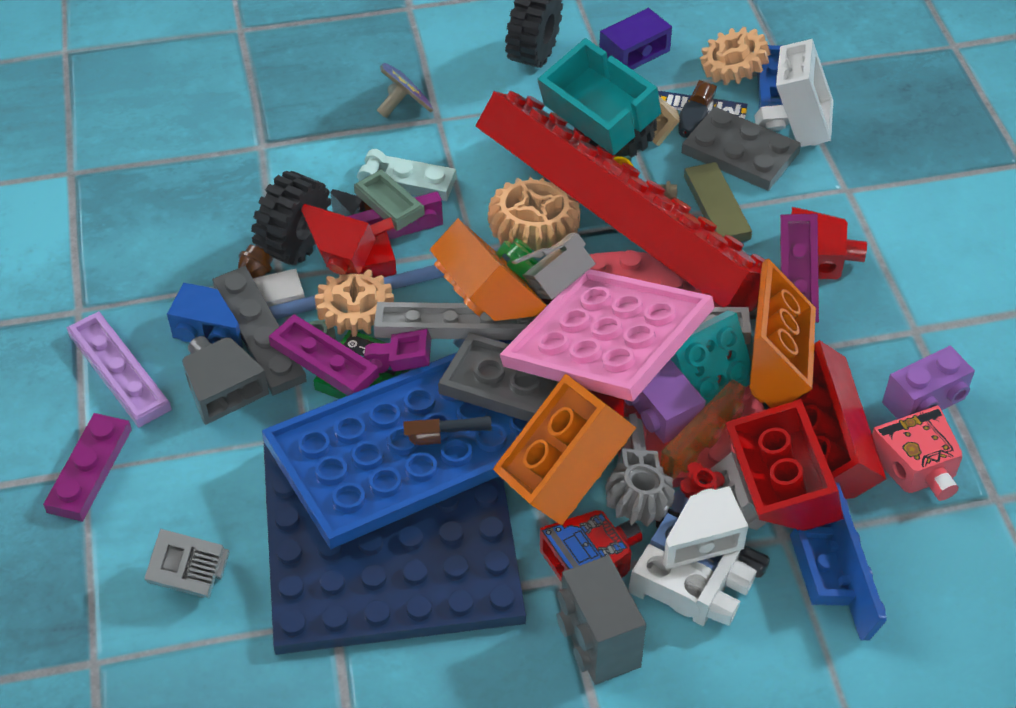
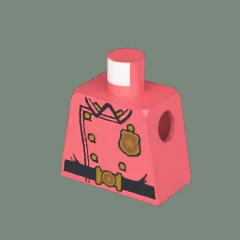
M939 406L874 427L872 436L883 469L905 492L913 493L930 487L936 498L943 501L952 497L958 491L959 487L953 480V477L956 476L961 463L962 451Z

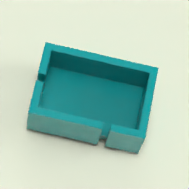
M584 38L537 79L543 104L613 156L635 137L634 129L641 132L661 114L658 88L613 56L608 58L606 51L587 38Z

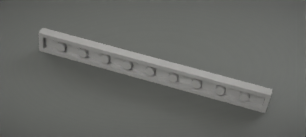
M377 302L374 335L375 338H391L392 334L428 329L431 339H466L470 332L493 340H514L537 316L494 321L485 312L479 317L465 303ZM714 307L713 311L702 322L704 323L727 310L736 312L745 343L750 344L751 324L748 307Z

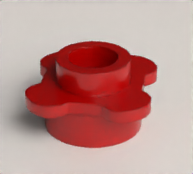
M692 462L686 469L688 472L687 478L680 482L679 487L681 492L689 499L690 496L697 495L706 489L717 490L718 487L724 485L725 478L718 471L713 472L698 462Z

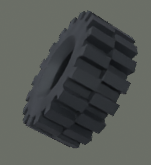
M514 0V9H511L509 15L511 17L510 23H507L506 30H508V34L505 36V43H507L505 51L508 53V59L538 68L546 64L547 58L552 54V47H555L556 35L559 34V22L562 21V0Z
M284 171L282 176L277 175L274 178V185L269 184L266 187V196L260 197L258 202L261 204L259 211L255 210L253 216L257 220L251 229V232L255 233L252 237V242L264 249V252L271 257L289 265H297V262L302 263L305 260V254L308 256L314 251L313 245L316 244L302 213L303 205L308 204L327 210L331 205V198H328L330 191L324 183L294 171Z

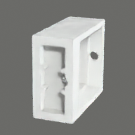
M813 39L780 46L776 87L796 141L801 143V147L815 146L831 141L833 98Z

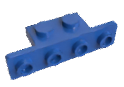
M835 482L839 490L843 520L806 531L794 529L790 534V538L812 605L849 606L860 640L869 641L887 620L885 606L877 592L872 570L868 566L861 546L860 536L855 530L849 513L848 502L843 496L840 484Z

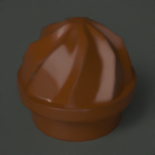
M250 244L245 251L240 252L238 268L246 266L252 278L265 276L272 270L270 264L273 261V257L264 252V249Z

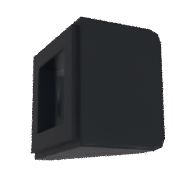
M334 189L331 190L332 211L334 213L350 216L365 211L364 201L358 196Z

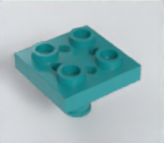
M727 310L700 324L671 358L673 363L705 399V408L750 385L751 361L736 312ZM731 350L732 355L729 359H727L726 356H729V351ZM721 375L720 383L717 382L719 380L717 376Z

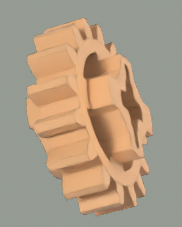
M742 27L739 32H735L733 28H730L729 34L724 35L720 32L718 33L717 40L709 39V47L702 48L703 56L700 57L706 77H712L714 83L723 79L724 85H728L731 80H735L737 84H740L741 78L746 77L751 80L753 79L752 73L754 71L759 73L763 71L762 65L769 63L768 55H770V50L765 35H758L757 29H753L748 33L746 27Z
M367 270L364 274H339L338 278L327 276V285L319 284L318 294L315 295L318 319L325 320L327 329L337 326V334L339 335L343 334L345 330H351L352 337L357 336L358 330L362 329L366 334H371V326L374 325L377 302H394L391 284H384V276L382 275L372 278V270Z

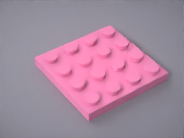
M589 269L558 294L500 353L503 367L558 382L566 373L585 389L633 402L713 311V297L711 295Z

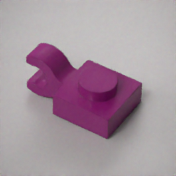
M428 329L392 334L391 343H371L366 345L364 358L367 360L371 359V363L378 366L379 373L387 371L389 366H391L393 372L429 366L432 339Z

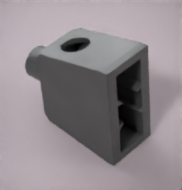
M199 336L189 343L188 351L190 354L183 358L182 363L188 385L205 425L269 394L265 370L231 338H223L211 344L206 337Z

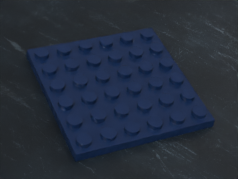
M263 443L273 647L275 655L526 624V612L504 480L500 476L330 550L266 444Z

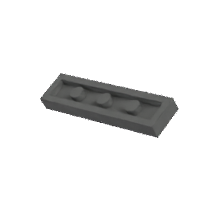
M243 266L213 278L214 288L218 289L239 323L242 340L251 357L265 370L267 385L272 396L307 382L306 373L301 365L270 346L269 335L279 328V325L247 267Z

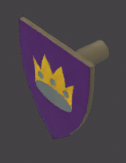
M382 63L380 66L381 72L395 83L388 86L389 96L377 109L383 117L387 118L407 94L429 112L433 111L428 99L407 76L395 67Z

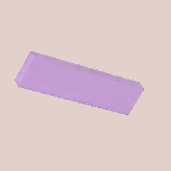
M99 311L67 327L70 338L138 428L172 410L169 400Z

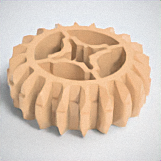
M530 176L525 181L516 178L514 184L505 182L503 189H496L494 197H491L488 223L493 237L499 239L500 245L505 240L512 243L515 238H518L531 249L537 251L542 248L552 247L569 233H578L581 209L579 208V202L552 182L545 181L544 177L540 180H533Z

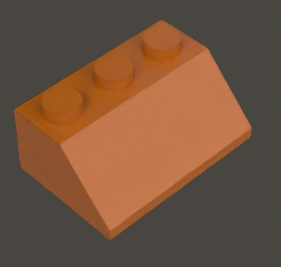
M565 373L494 466L493 470L530 505L562 526L596 480L600 478L619 450L626 444L636 427Z

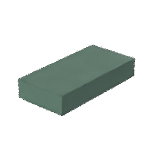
M382 169L354 184L355 194L384 220L391 217L396 231L425 215L424 206Z

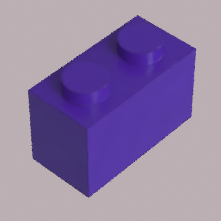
M648 7L601 30L599 47L607 52L608 58L613 56L633 70L670 51L672 26Z

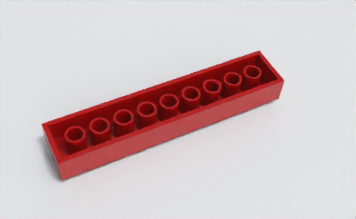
M509 91L508 94L493 92L475 127L700 292L711 295L713 301L721 307H748L749 312L757 308L761 268L763 261L766 259L757 254L750 256L742 250L744 245L739 240L729 235L723 237L715 231L717 228L716 224L702 216L696 218L690 214L691 207L677 198L671 200L663 195L665 189L651 180L645 182L639 178L640 171L624 162L619 164L614 160L616 155L613 156L600 145L597 147L592 145L589 137L576 128L574 130L566 126L568 122L556 113L550 112L549 114L544 111L545 105L541 101L531 96H527L525 99L513 91Z

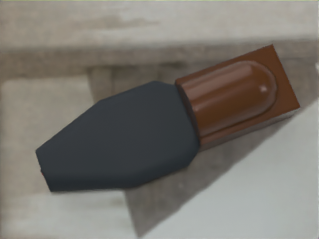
M701 80L698 81L689 102L684 104L679 114V134L682 137L687 138L709 113L708 108L716 94V85Z
M491 416L439 421V419L403 421L404 437H409L411 443L415 445L441 444L440 432L491 431Z

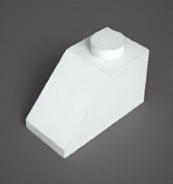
M730 486L717 490L706 489L697 495L690 496L666 539L663 565L666 570L744 549L748 524Z

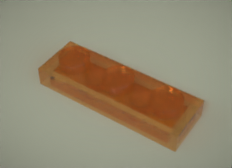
M732 379L662 450L660 467L663 466L664 475L672 477L674 481L682 471L687 473V466L697 461L699 454L704 448H712L719 440L722 430L726 427L725 422L742 416L745 409L743 404L745 386Z

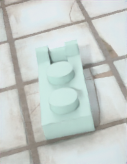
M378 149L368 151L364 160L366 165H362L357 174L358 181H361L382 169L408 193L422 196L437 191L443 201L448 200L456 181V169L390 157Z

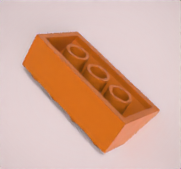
M459 218L429 249L437 258L434 265L444 274L443 277L454 286V291L464 299L463 302L479 317L484 312L494 321L535 317L547 306L534 290L506 265L508 262L503 257L499 258L496 251Z
M769 258L763 261L761 268L750 390L760 403H766L770 408L793 402L812 389L816 307Z

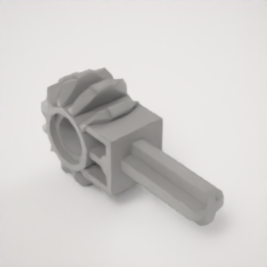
M632 413L624 418L633 424L636 429L621 449L616 468L607 479L605 494L607 495V507L615 509L616 518L625 516L630 519L631 525L636 521H641L648 527L653 520L661 522L663 517L666 516L669 507H672L675 490L672 484L673 478L664 475L663 466L660 467L658 451L646 450L642 420Z

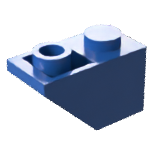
M183 282L167 313L173 338L184 342H191L196 337L204 336L211 344L223 338H231L243 348L239 323L218 289Z

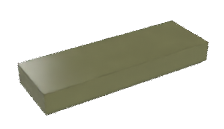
M713 162L685 168L684 178L704 218L717 225L715 231L723 237L729 235L740 242L751 240L752 229L717 163Z

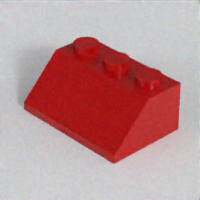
M801 399L725 422L759 520L802 531L843 520L839 490Z

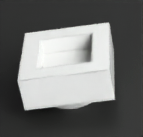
M783 105L761 107L754 115L756 124L772 131L783 130L789 124Z

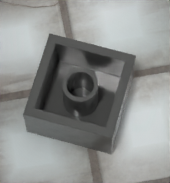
M610 555L563 571L561 590L557 591L561 612L557 613L556 616L562 634L565 637L571 636L576 646L574 648V656L582 672L588 671L596 685L641 668L646 623Z

